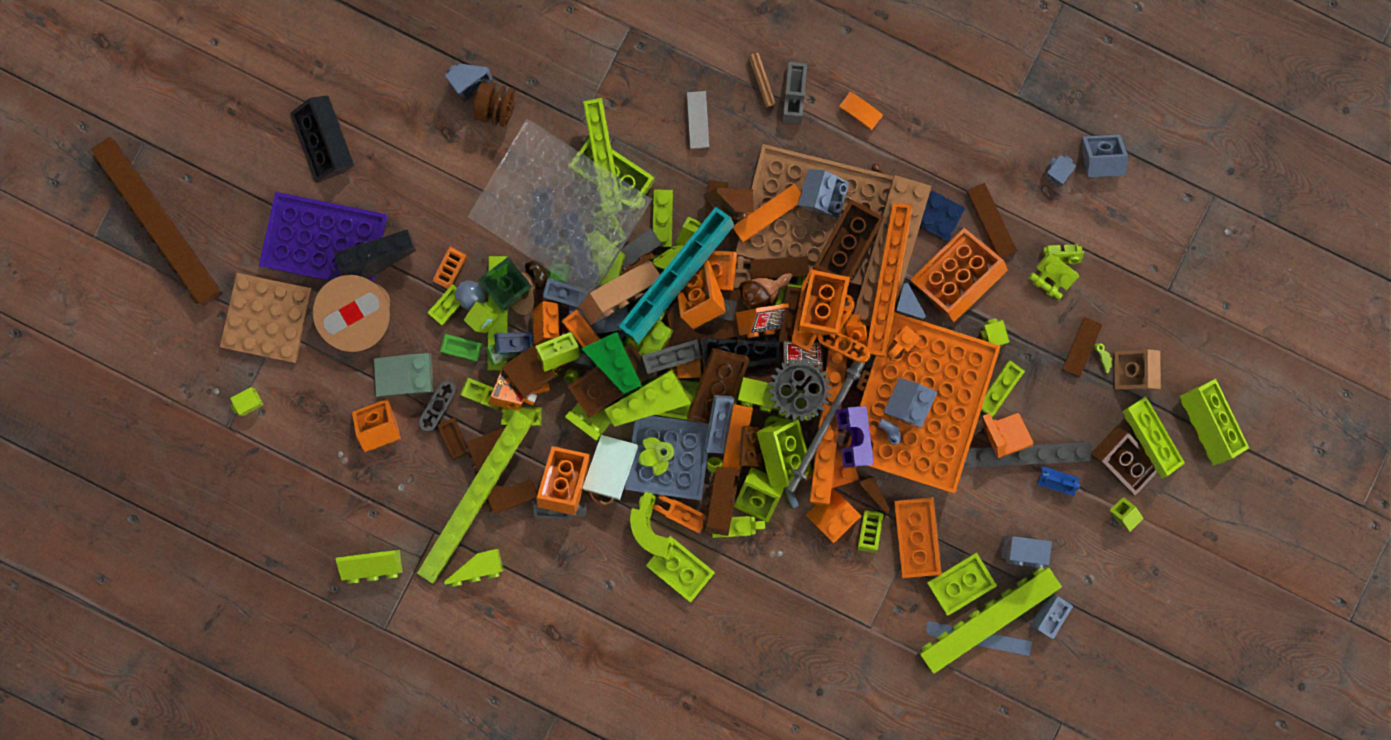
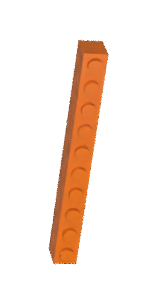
M852 313L840 334L847 336L846 325L851 319ZM829 336V340L833 341V343L835 344L836 340L832 339ZM842 341L839 344V349H848V341ZM830 349L827 352L825 369L827 373L824 379L830 378L826 385L832 386V388L826 392L831 394V396L825 397L829 404H822L824 411L820 410L818 430L845 380L847 357ZM837 415L832 420L815 452L809 504L825 506L830 504L839 430Z

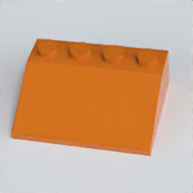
M963 228L910 281L942 314L954 323L1008 269L1000 256L967 229Z

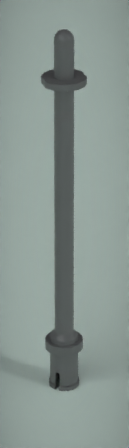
M853 361L850 368H847V378L797 470H791L794 476L787 488L789 493L795 491L801 478L807 479L804 472L853 381L861 377L860 372L865 363Z

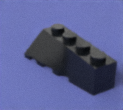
M407 229L334 252L341 276L356 275L369 280L417 250L412 234Z
M774 335L745 340L701 338L699 346L703 370L712 348L747 356L750 359L747 367L781 361L780 344Z

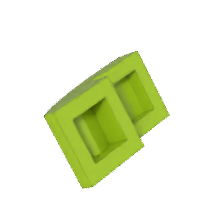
M466 378L460 393L461 396L496 410L499 408V406L488 404L494 389L493 387L471 378Z

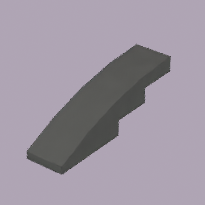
M651 228L620 250L626 255L622 269L629 264L633 266L638 262L637 259L644 253L649 254L662 245Z

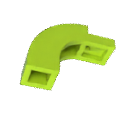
M645 492L644 496H641L639 500L640 509L632 508L630 524L632 533L640 546L659 558L669 560L674 541L656 535L650 525V517L656 496Z

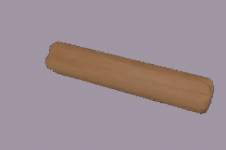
M753 53L749 55V59L765 106L767 108L772 107L776 102L759 53Z

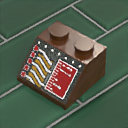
M783 340L782 363L788 366L789 359L795 364L797 358L800 359V363H803L804 359L807 358V364L815 361L814 367L816 368L821 365L819 371L820 373L823 372L822 345L819 341H815L810 351L807 352L792 344V340ZM796 370L793 376L796 381L804 379L803 371ZM809 376L803 384H807L812 379V376Z

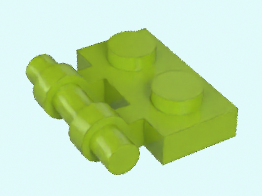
M1048 252L1037 265V269L1041 273L1036 275L1032 272L1028 278L1033 281L1036 287L1044 289L1047 295L1059 300L1063 294L1058 289L1063 287L1065 290H1068L1077 280L1079 274ZM1047 277L1054 281L1052 285L1045 281Z

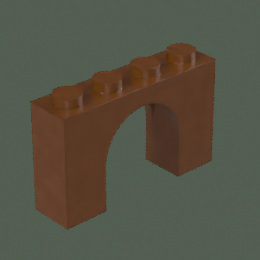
M740 289L722 293L724 299L737 302L734 321L725 319L722 328L710 335L697 333L681 318L679 302L670 304L666 309L669 327L674 330L671 335L673 345L676 346L697 339L700 346L701 338L747 339V334L739 335L736 312L745 311Z
M506 427L467 441L468 446L465 449L468 457H472L475 464L472 467L475 475L478 474ZM532 479L511 487H501L495 484L488 495L489 500L486 503L490 512L493 511L494 514H498L536 499L538 493Z

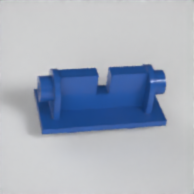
M1043 466L1037 485L1075 496L1076 490L1078 491L1080 483H1078L1080 478Z

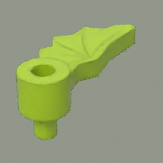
M1097 343L1094 349L1101 356L1100 361L1103 364L1105 373H1109L1112 367V358L1107 351H1104L1105 346Z

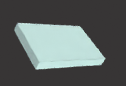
M601 435L582 489L620 500L638 445Z

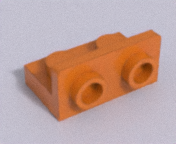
M853 314L846 325L847 336L867 346L866 326L861 322L860 315ZM853 347L854 352L862 356H865L864 350L859 352L855 350V348Z

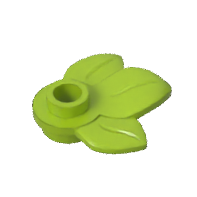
M654 437L643 440L646 450L640 454L638 462L643 466H652L655 476L661 475L669 467V460L674 456V447L669 442H660ZM662 448H665L667 450L666 455L662 454Z

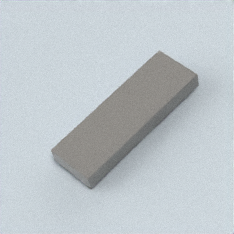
M706 91L687 92L690 150L708 149L709 133Z

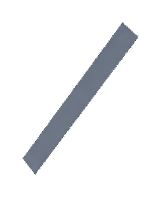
M928 621L926 632L929 636L937 638L944 631L949 633L954 628L951 625ZM992 634L977 644V646L1030 656L1032 642Z

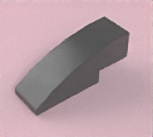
M788 62L783 122L802 124L807 63Z

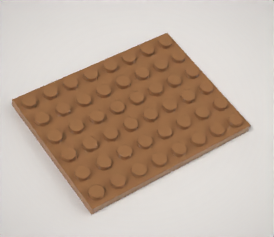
M765 144L762 145L752 185L754 211L793 184H796L802 193L808 169L825 170L849 182L840 217L850 199L883 216L894 176ZM797 205L744 243L739 239L736 249L737 256L741 255L751 259L808 256L810 271L839 219L811 212ZM877 232L850 279V284L862 286Z

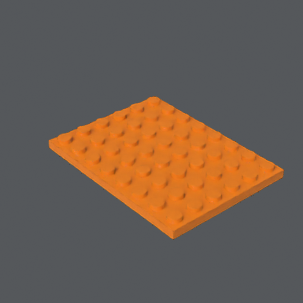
M894 312L886 357L875 356L870 371L871 374L868 377L859 406H866L871 435L874 464L867 466L955 494L1001 346ZM907 325L920 339L907 353L902 349L893 359L888 355L896 345L893 339ZM899 377L937 391L923 426L920 429L884 413ZM881 419L898 426L901 441L897 445L890 444L887 431L878 427ZM851 434L846 448H848L851 445Z

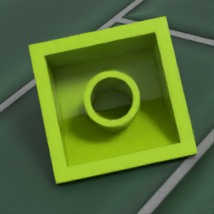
M751 467L733 507L769 522L784 487H771L768 474Z

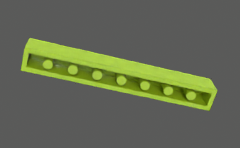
M1037 568L1032 572L1034 574L1029 579L1025 577L1017 582L1018 586L1014 589L1008 588L1003 591L1001 598L990 600L985 604L986 608L981 611L975 610L969 615L970 618L965 622L961 620L953 625L954 629L949 633L944 631L937 636V641L932 644L928 642L923 645L919 655L931 673H936L1062 588L1050 568Z

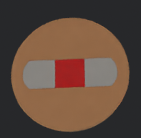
M344 275L334 278L325 284L316 296L313 306L315 326L321 337L337 349L348 352L368 349L375 345L387 330L390 319V298L383 287L364 277Z

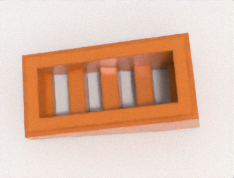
M449 247L433 281L449 289L456 280L468 256ZM454 255L460 258L459 262L452 259L451 256ZM448 261L455 264L456 268L454 269L447 265ZM444 268L453 272L452 276L443 271ZM443 275L450 279L449 282L440 279V276Z

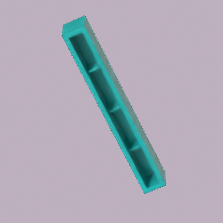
M717 207L713 209L618 326L626 336L637 344L640 343L733 228L734 223L730 216Z

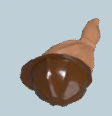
M784 274L775 281L767 278L742 281L739 286L742 300L751 309L768 307L776 299L778 291L789 284L792 274Z

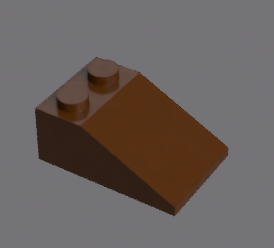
M1118 426L1091 453L1110 474L1135 496L1157 473L1144 449L1128 432Z

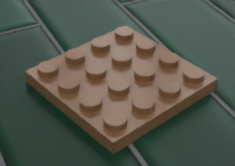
M237 273L220 347L296 363L313 289Z

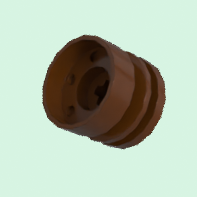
M482 81L474 103L473 119L486 123L491 115L493 125L496 126L500 119V127L505 128L514 111L515 89L509 88L506 93V87L502 86L499 92L496 93V85L494 83Z

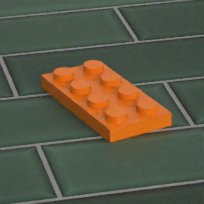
M934 497L894 501L902 578L942 575Z

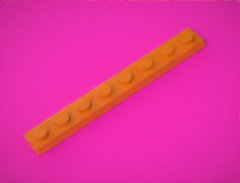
M893 203L867 343L870 355L886 357L913 210L912 205Z

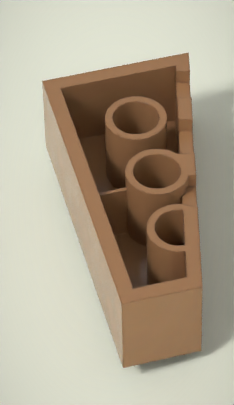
M651 260L590 292L578 308L589 325L592 326L601 319L610 316L616 310L623 309L629 302L642 298L660 274Z

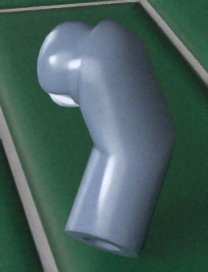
M881 419L878 427L887 431L890 444L897 445L901 441L898 426Z

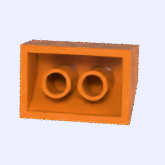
M811 270L799 331L817 335L838 334L850 277Z

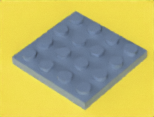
M649 416L635 420L632 443L637 444L638 449L626 480L625 490L701 501L708 457L704 447L709 424L658 416ZM650 437L657 438L660 442H669L674 447V456L669 460L668 469L658 476L653 474L652 466H643L638 462L640 454L646 450L643 440ZM662 448V454L666 455L667 450L665 448Z

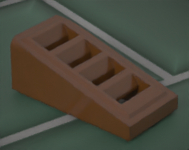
M871 476L859 482L862 489L884 513L889 512L888 504L875 478Z

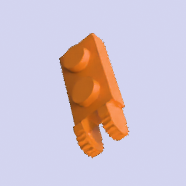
M663 495L658 496L660 500L670 503L671 506L668 511L659 505H654L653 509L665 514V517L697 533H701L704 527L703 513L675 499L671 500Z

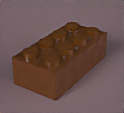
M850 199L813 269L850 277L851 279L884 217Z

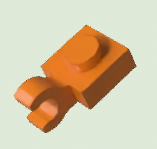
M906 325L893 339L896 345L888 355L894 359L902 349L907 353L919 341L920 337Z

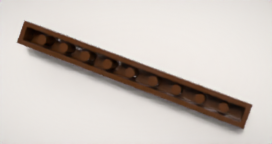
M108 137L92 148L93 160L98 166L102 165L105 169L103 174L109 181L112 180L116 185L114 189L118 195L124 196L126 199L125 205L131 212L134 211L137 217L135 219L140 226L146 227L148 230L147 236L153 243L156 242L158 244V252L163 258L167 257L170 261L168 266L174 273L177 272L181 277L179 281L185 289L189 288L192 293L190 294L192 300L196 304L199 303L205 306L223 293L118 143L113 138Z

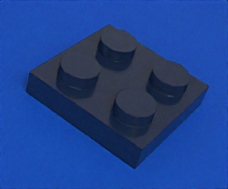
M932 190L929 194L919 228L948 242L965 207Z

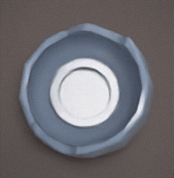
M466 280L457 287L455 298L460 302L462 308L471 310L475 302H485L486 294L480 284Z

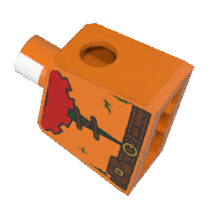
M501 369L488 404L519 410L522 402L533 406L537 395L531 394L525 399L504 370Z

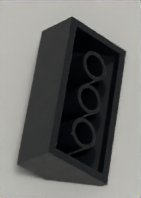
M329 96L309 98L290 113L316 183L343 174L354 166Z

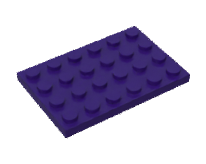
M275 192L259 266L331 281L341 276L334 252L384 237L388 215ZM373 276V277H371V278L369 279V280L372 281L373 283H374L375 276Z

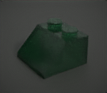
M509 257L478 280L503 313L516 304L532 288L531 284Z

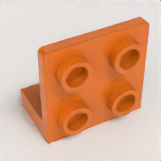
M990 413L983 416V428L998 458L1033 446V440L1019 413L1000 420H993Z

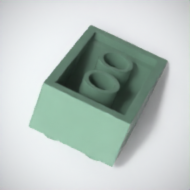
M408 354L374 358L376 397L434 393L431 354Z

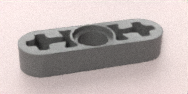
M451 381L442 382L419 419V426L422 430L427 432L433 431L443 417L457 392L456 385ZM450 384V389L453 391L451 394H446L445 398L448 399L446 402L445 400L437 396L439 394L443 396V394L445 393L443 387H448ZM435 401L443 403V409L439 412L433 410V403ZM429 410L433 414L439 415L437 419L433 416L431 423H433L432 427L428 426L425 428L423 421L430 418Z

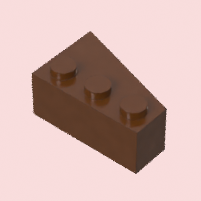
M716 467L715 478L710 479L709 489H712V496H708L706 502L709 514H704L703 526H706V533L729 535L740 470Z

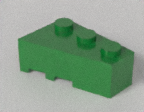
M617 332L581 348L585 355L590 358L623 395L642 387Z

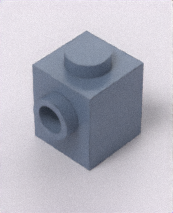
M1060 155L1057 159L1053 157L1047 165L1050 169L1044 177L1060 187L1076 165L1073 164V160L1068 156Z

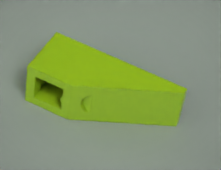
M499 549L476 554L450 576L444 584H450V587L462 585L461 581L469 579V583L481 581V576L488 575V579L499 577V572H503Z

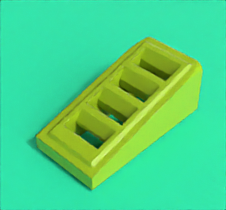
M864 510L858 544L859 551L877 553L884 513ZM867 518L878 519V523L867 521ZM866 525L877 527V530L867 529ZM866 533L876 536L875 538L864 536V534ZM863 541L874 543V545L864 544Z

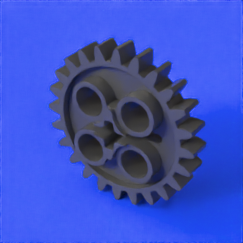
M797 358L795 364L789 359L788 366L781 363L783 369L776 368L775 370L778 375H771L775 381L769 382L773 389L768 392L774 393L770 400H776L773 407H780L779 414L785 411V418H788L791 414L793 421H795L797 416L803 421L805 415L810 420L811 413L818 416L817 409L824 411L822 404H829L825 397L831 396V394L826 392L832 388V386L826 385L830 378L824 379L823 377L827 372L820 373L821 365L815 368V361L807 364V358L804 359L803 363H800V359ZM796 370L803 371L804 379L802 381L794 379L793 375ZM809 376H812V379L803 388L805 392L803 394L798 393L794 400L788 403L789 398L797 390L795 386H801ZM811 383H816L819 386V391L816 394H811L808 390ZM783 385L791 387L790 395L784 396L781 394L780 390ZM800 397L806 400V406L803 409H799L795 405L796 400Z

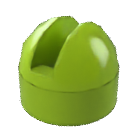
M570 368L565 373L564 380L572 384L580 378V372L578 369L573 370V368Z
M711 457L707 460V469L710 473L716 472L717 466L722 467V460L718 457Z

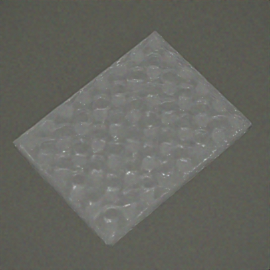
M526 119L468 217L587 296L599 287L652 199L533 121Z

